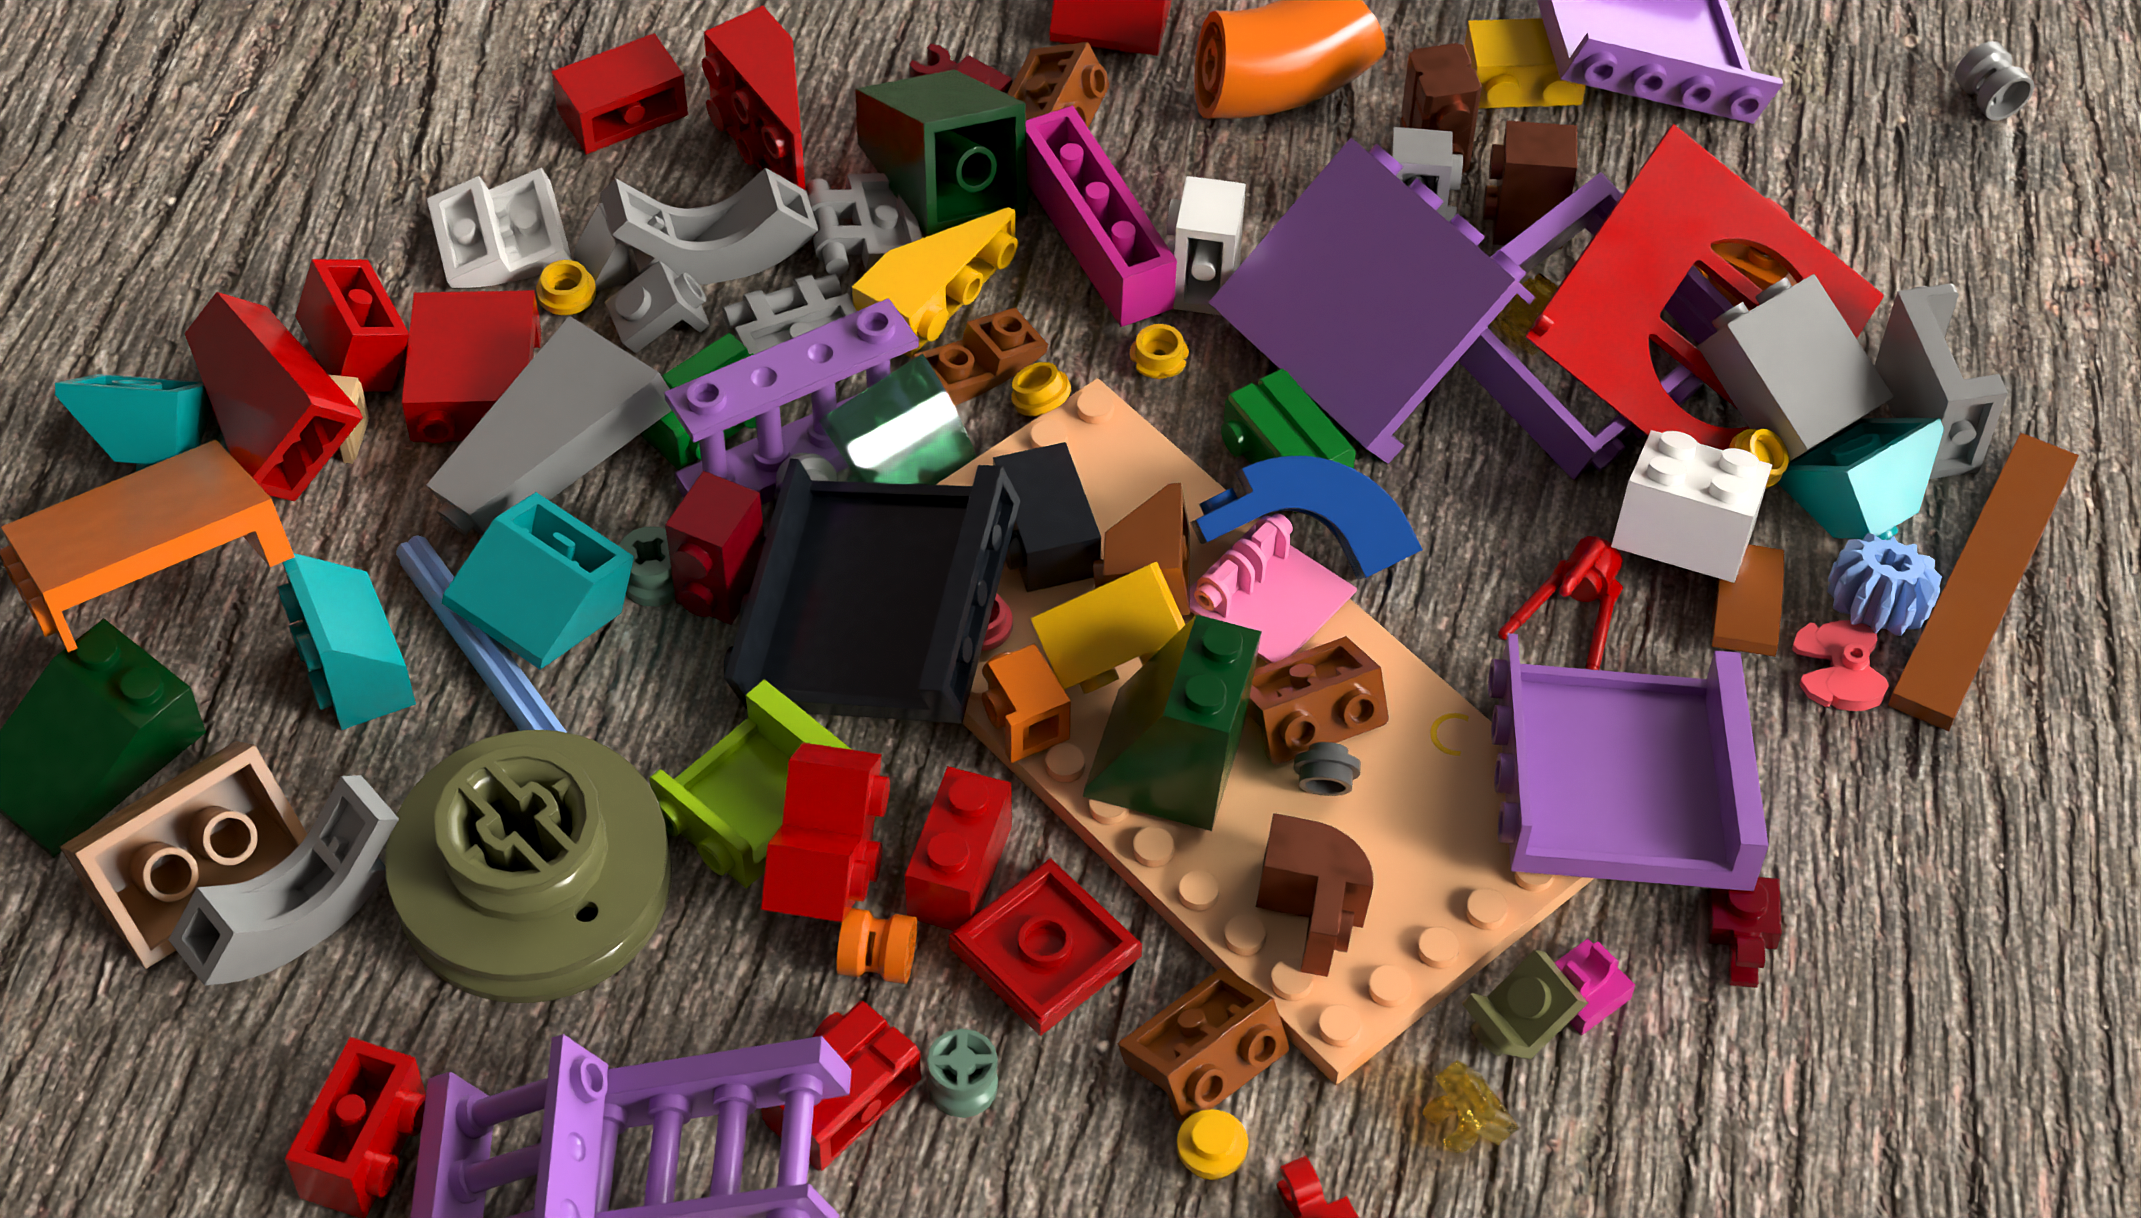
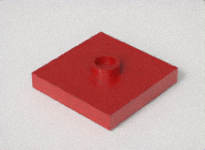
M1051 858L949 934V948L1039 1036H1042L1142 957V943Z

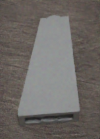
M569 316L426 484L442 504L436 511L437 514L463 535H467L471 529H474L483 536L494 518L533 493L537 492L546 499L551 500L669 413L671 408L665 401L664 392L670 390V388L658 371Z

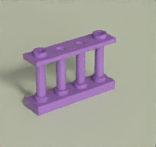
M887 298L665 391V401L693 443L699 441L701 461L675 472L677 489L683 498L704 470L760 492L761 505L774 499L777 487V471L780 465L794 454L811 453L821 455L831 463L837 473L922 436V419L894 380H891L890 359L918 348L919 339L891 300ZM866 370L867 390L836 403L835 382ZM811 393L812 414L781 427L779 406ZM755 417L757 438L725 450L723 430Z
M562 1034L553 1037L551 1041L548 1077L488 1096L451 1071L428 1078L410 1218H483L485 1194L488 1189L537 1174L534 1209L506 1218H594L605 1095L608 1089V1064ZM544 1109L540 1143L490 1158L492 1132L495 1124Z
M822 1036L608 1069V1089L605 1095L594 1218H839V1214L807 1183L814 1105L820 1103L822 1099L847 1096L850 1092L851 1068ZM785 1105L777 1188L740 1193L748 1115L759 1108ZM718 1115L710 1197L674 1202L682 1125L688 1123L692 1118ZM653 1124L644 1206L608 1211L618 1135L623 1133L626 1128Z

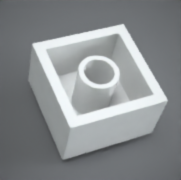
M1651 430L1628 481L1611 547L1735 583L1756 523L1773 464L1759 461L1754 454L1742 449L1729 448L1720 450L1699 444L1692 436L1682 432L1666 431L1660 433Z

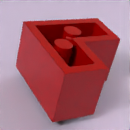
M803 742L789 758L782 826L768 842L761 910L843 922L856 901L864 902L869 881H877L882 861L883 844L879 841H873L875 816L884 817L890 790V778L880 776L882 754Z

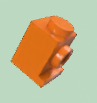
M1035 643L1014 652L1006 651L999 653L985 663L982 675L988 683V690L982 692L983 706L992 725L996 729L1005 728V754L1011 763L1070 739L1071 701Z

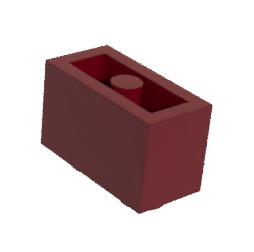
M703 470L665 524L676 603L682 605L696 616H710L732 625L740 613L744 594L751 590L758 566L757 550L761 539L764 537L760 492Z

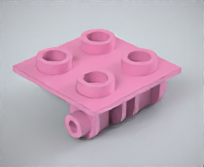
M1275 513L1272 517L1263 516L1190 587V612L1193 614L1262 631L1257 656L1268 664L1293 656L1357 590L1355 586L1291 546L1290 534L1293 531L1292 524L1284 515Z

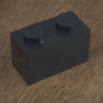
M1063 442L993 457V465L1003 466L1021 500L1005 561L1009 570L1019 568L1026 591L1031 592L1094 578V560L1101 559V535L1067 443Z

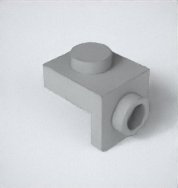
M660 260L605 301L622 343L635 353L639 352L682 319L700 333L710 326L702 304L706 302V296L698 283L688 273L684 272L679 276Z

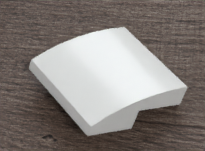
M542 167L490 190L481 177L478 176L427 198L446 280L451 288L494 286L541 275L544 268L555 261L572 260L552 185Z

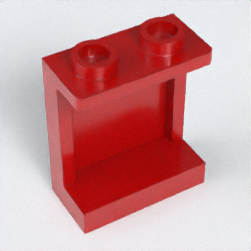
M535 290L414 292L402 395V407L411 441L431 443L463 441L533 359L534 348H540L541 324Z

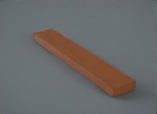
M2020 432L1901 674L1888 706L1946 731L1950 730L2079 457L2078 454Z

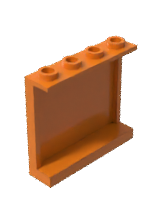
M217 440L1 526L9 546L0 549V558L12 584L16 586L23 602H26L33 619H36L44 637L57 633L68 652L77 649V645L63 616V610L242 536L269 567L295 557L271 497Z

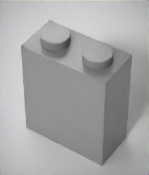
M1815 274L1794 286L1791 285L1787 277L1781 279L1755 297L1760 305L1750 311L1743 302L1734 306L1712 321L1717 332L1697 346L1749 428L1756 430L1768 429L1776 433L1787 448L1789 462L1894 398Z

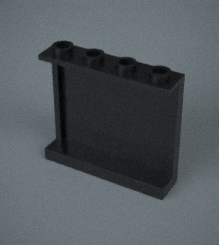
M790 458L783 483L776 487L774 493V513L767 536L761 539L758 546V566L751 590L744 594L741 602V623L734 646L729 647L724 658V679L744 707L747 709L746 694L765 679L807 714L963 723L1021 501L1003 466L978 465L973 486L811 480L799 459Z

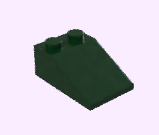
M104 618L75 640L77 649L68 652L65 648L50 661L0 729V813L53 858L62 851L60 849L61 845L91 828L206 733L191 687Z

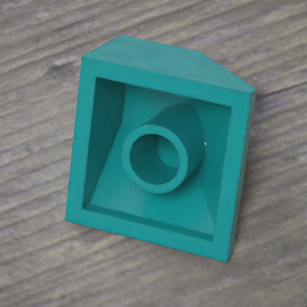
M94 374L55 383V396L114 462L136 463V472L200 446L212 409L202 381Z
M1862 418L1790 461L1778 484L1833 538L1863 540L1866 534L1870 533L1882 540H1887L1892 535L1894 536L1898 533V524L1919 513L1943 435V424L1940 418Z

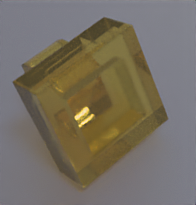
M1540 273L1535 276L1534 280L1529 278L1521 284L1536 298L1528 304L1516 294L1490 323L1492 327L1532 356L1540 349L1528 341L1525 335L1558 288L1556 284Z
M1458 1060L1454 1061L1435 1077L1447 1095L1432 1099L1422 1113L1428 1121L1436 1125L1442 1122L1448 1115L1457 1113L1459 1118L1458 1128L1443 1141L1446 1148L1455 1153H1461L1470 1149L1477 1141L1479 1135L1499 1145L1520 1128L1481 1073Z

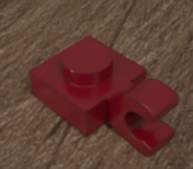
M1758 877L1754 891L1708 887L1709 943L1729 945V984L1731 986L1757 988L1759 984L1758 968H1764L1765 949L1777 950L1782 935L1780 879Z

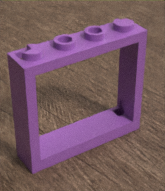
M1600 172L1500 250L1527 274L1584 228L1594 236L1622 196V193ZM1692 265L1664 309L1701 344L1717 332L1712 321L1734 306ZM1488 327L1458 360L1573 480L1592 465L1599 472L1605 469L1626 448L1621 441L1630 433H1633L1638 439L1645 436L1643 432L1620 414L1592 436ZM1682 364L1660 380L1665 391L1679 406L1686 402L1704 383Z

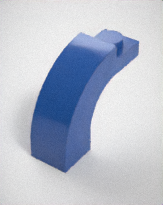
M1311 456L1276 457L1256 462L1236 471L1235 473L1246 495L1238 498L1232 487L1200 503L1199 506L1204 516L1190 522L1202 545L1267 513L1293 511L1308 515L1321 522L1333 533L1357 579L1367 578L1423 550L1405 514L1382 487L1351 467L1332 460Z

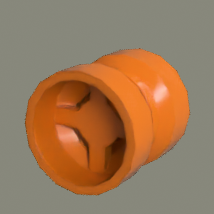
M851 908L841 925L837 949V974L860 977L866 972L879 973L884 981L907 984L915 953L917 917L894 914L889 919L875 918L870 910Z

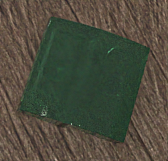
M923 353L825 415L819 421L853 472L847 478L848 482L936 485L977 458L957 410Z

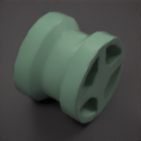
M645 526L627 534L619 544L621 548L634 556L626 596L634 603L643 606H661L670 603L675 599L666 529Z
M962 1028L951 1030L938 1037L929 1048L927 1058L929 1072L928 1089L931 1100L942 1112L961 1118L976 1116L988 1109L995 1100L998 1089L996 1073L998 1058L995 1046L986 1036L975 1030Z

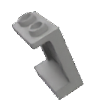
M1952 283L1929 287L1918 286L1908 290L1897 291L1874 365L1894 398L1887 402L1893 418L1941 419L1944 431L1929 479L1980 471L2008 394L1999 374L1963 379L1945 341V335L1959 296L1955 285Z

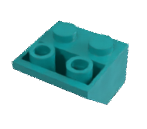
M535 492L494 518L443 593L441 604L541 670L622 613L634 556Z
M293 553L294 558L282 562L288 583L277 586V590L289 623L300 621L288 625L298 656L301 662H305L310 672L307 675L319 709L322 710L332 706L341 730L416 705L407 666L367 571Z

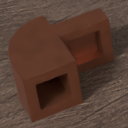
M1273 813L1256 907L1309 917L1301 972L1328 977L1334 950L1347 953L1352 926L1361 928L1364 926L1374 884L1371 864L1362 848L1339 829L1313 820Z

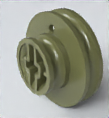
M522 730L508 732L482 739L454 752L434 766L413 787L396 814L399 820L388 838L385 858L386 879L399 922L413 951L432 972L450 985L466 993L499 1002L538 1003L577 994L605 981L628 964L647 944L664 914L671 889L672 862L665 822L657 798L646 779L623 756L609 747L592 739L561 731Z

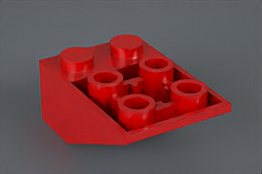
M762 5L703 32L706 57L702 58L701 63L710 89V99L706 100V108L714 126L719 131L726 130L735 140L740 155L748 165L755 164L760 171L767 168L806 190L793 38Z

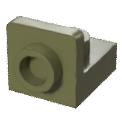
M1536 949L1487 997L1471 993L1462 1002L1464 1008L1475 1020L1470 1026L1472 1032L1489 1051L1497 1056H1501L1504 1053L1530 1060L1588 1004V1001L1562 973L1547 953Z

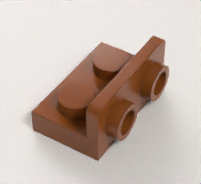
M1088 42L1032 48L1007 95L1025 103L1026 120L1073 105L1086 126L1089 127L1109 89V81L1104 67L1099 64Z
M1347 636L1262 666L1254 671L1247 714L1261 727L1266 757L1274 765L1292 760L1297 754L1309 751V746L1313 743H1337L1383 726L1389 720L1381 667Z
M1224 967L1215 971L1117 1043L1124 1064L1166 1091L1175 1118L1182 1124L1194 1113L1214 1108L1289 1050V1043L1274 998Z

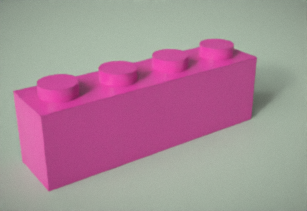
M1072 105L1026 120L1027 184L1120 327L1174 309L1177 260L1074 106Z

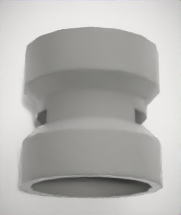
M1989 41L1972 49L1962 58L1955 71L1956 82L1966 93L1977 96V106L1990 120H2002L2018 112L2028 102L2035 88L2034 81L2022 68L2012 66V56L1997 41Z

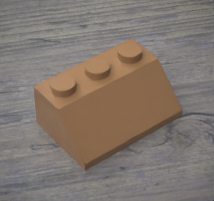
M234 741L61 845L60 849L96 907L141 966L147 969L176 951L168 939L197 887L237 884L256 878L285 860L308 834L256 746Z

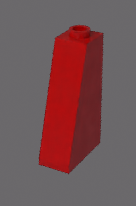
M216 292L184 333L230 455L268 495L295 502L363 417L359 408L267 306Z

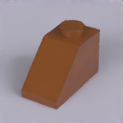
M1181 482L1166 485L1105 532L1104 559L1094 560L1093 563L1095 589L1157 561L1180 614L1190 615V525Z

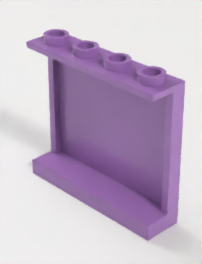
M1537 0L1561 80L1754 124L1783 86L1781 78L1751 71L1726 0Z
M1350 138L1208 303L1277 367L1287 371L1304 392L1358 442L1389 464L1405 446L1393 433L1516 294L1528 304L1536 297L1519 283L1526 275V272L1500 249L1490 258L1478 247L1485 236L1457 213L1449 222L1436 211L1444 201L1417 178L1409 187L1396 176L1403 166L1376 143L1368 152L1354 139Z
M1508 633L1502 659H1492L1490 664L1488 695L1490 698H1499V705L1494 707L1491 725L1492 744L1502 745V753H1498L1496 759L1494 787L1496 793H1505L1506 802L1501 803L1499 810L1498 841L1500 843H1509L1511 871L1754 891L1768 849V839L1741 653L1714 651L1707 679L1520 664L1518 634Z

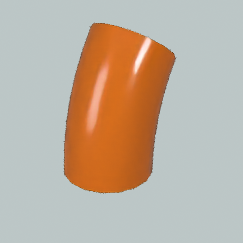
M1277 0L1254 9L1210 12L1203 23L1195 57L1194 85L1198 111L1204 119H1240L1275 114L1304 106L1345 86L1381 59L1386 50L1385 35L1376 17L1362 0Z

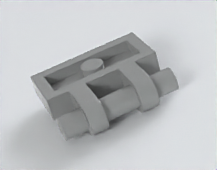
M884 173L848 174L845 190H830L827 181L820 178L813 179L806 185V192L819 230L813 238L816 256L820 261L824 262L826 271L829 274H836L837 276L845 273L849 268L848 255H861L865 271H868L887 251L922 239L917 219L898 194L897 199L888 187L889 180ZM852 219L853 225L839 226L838 220Z
M810 274L794 279L793 286L771 293L764 294L760 289L743 294V301L722 307V312L728 329L735 328L736 339L747 348L749 354H756L856 312V309L848 293L842 295L841 286L836 274L814 279Z

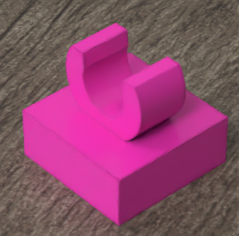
M1587 938L1554 962L1588 1001V1004L1569 1022L1581 1035L1632 999L1635 984L1617 967L1618 960L1599 941L1593 944Z

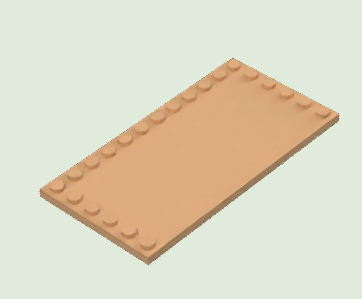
M1099 378L1069 396L1056 409L1040 415L936 484L973 486L978 465H993V457L1066 442L1101 535V559H1104L1105 532L1166 485L1181 482L1190 525V587L1259 520V518H1256L1201 545L1190 522L1204 516L1199 506L1200 503L1226 491V489ZM1006 561L1004 562L996 594L1004 600L1012 612V632L1009 638L999 647L981 651L963 724L1216 970L1224 967L1273 997L1287 1039L1336 1086L1595 879L1511 871L1509 843H1500L1498 841L1499 810L1501 803L1506 802L1505 793H1496L1494 787L1496 759L1498 753H1502V745L1492 744V722L1351 599L1295 653L1298 654L1347 636L1381 667L1389 716L1387 724L1337 742V744L1347 747L1349 750L1348 754L1356 757L1361 762L1360 776L1353 780L1352 791L1347 794L1324 796L1301 789L1299 787L1300 775L1294 771V759L1274 765L1266 757L1261 727L1246 714L1244 730L1212 831L1083 797L1084 787L1117 692L1142 667L1139 657L1115 667L1120 679L1097 690L1084 694L1080 684L1065 689L1064 691L1071 701L1070 739L1011 763L1005 754V728L996 729L990 722L983 706L982 692L988 690V683L982 675L983 666L990 658L1006 651L1014 652L1035 643L1056 676L1030 618L1094 590L1095 583L1094 578L1027 592L1019 568L1009 570ZM1190 612V615H1181L1185 625L1195 614ZM1257 656L1255 669L1268 665L1267 662ZM1460 713L1469 716L1468 721L1457 718L1445 720L1437 729V738L1440 743L1448 749L1461 750L1460 756H1452L1440 751L1431 740V726L1437 718L1444 714ZM1273 813L1313 820L1339 829L1362 848L1371 864L1374 884L1363 928L1352 926L1347 953L1334 950L1328 977L1301 972L1309 917L1256 907Z

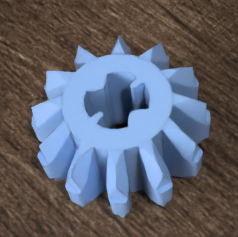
M1867 533L1863 540L1849 539L1845 548L1840 551L1828 577L1830 583L1827 592L1834 598L1833 609L1840 613L1850 614L1852 625L1863 623L1870 626L1875 634L1880 629H1887L1894 635L1902 636L1906 629H1920L1924 620L1929 618L1940 593L1939 585L1942 576L1934 569L1935 560L1933 558L1917 553L1916 544L1904 545L1898 543L1893 535L1888 540H1882L1874 534Z

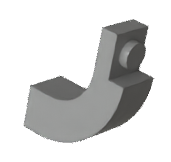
M764 168L736 194L724 201L701 208H676L665 205L618 179H615L600 192L607 217V229L612 237L625 247L632 246L640 273L645 272L660 260L679 276L684 272L688 273L698 285H708L748 277L764 271L794 254L819 231L806 190L767 168Z
M362 775L341 776L308 835L285 860L266 873L245 882L197 887L168 940L205 986L250 979L288 964L336 932L365 904L386 876V867L378 855L399 818Z

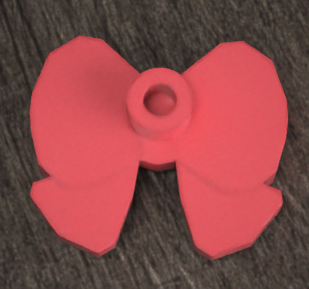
M1851 620L1825 623L1820 628L1815 623L1810 622L1800 629L1796 634L1792 650L1798 655L1829 659L1831 661L1829 668L1803 674L1799 685L1807 697L1824 707L1832 705L1836 709L1847 711H1865L1880 706L1886 696L1889 684L1884 676L1869 666V656L1875 649L1877 633L1875 634L1867 624L1852 625Z

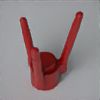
M1587 536L1580 539L1568 559L1559 561L1551 576L1499 629L1498 637L1502 640H1507L1508 633L1513 634L1558 588L1561 596H1570L1580 602H1591L1598 598L1601 602L1585 668L1599 670L1614 604L1623 590V586L1615 579L1623 562L1618 549L1611 547L1612 544L1609 541L1600 537Z

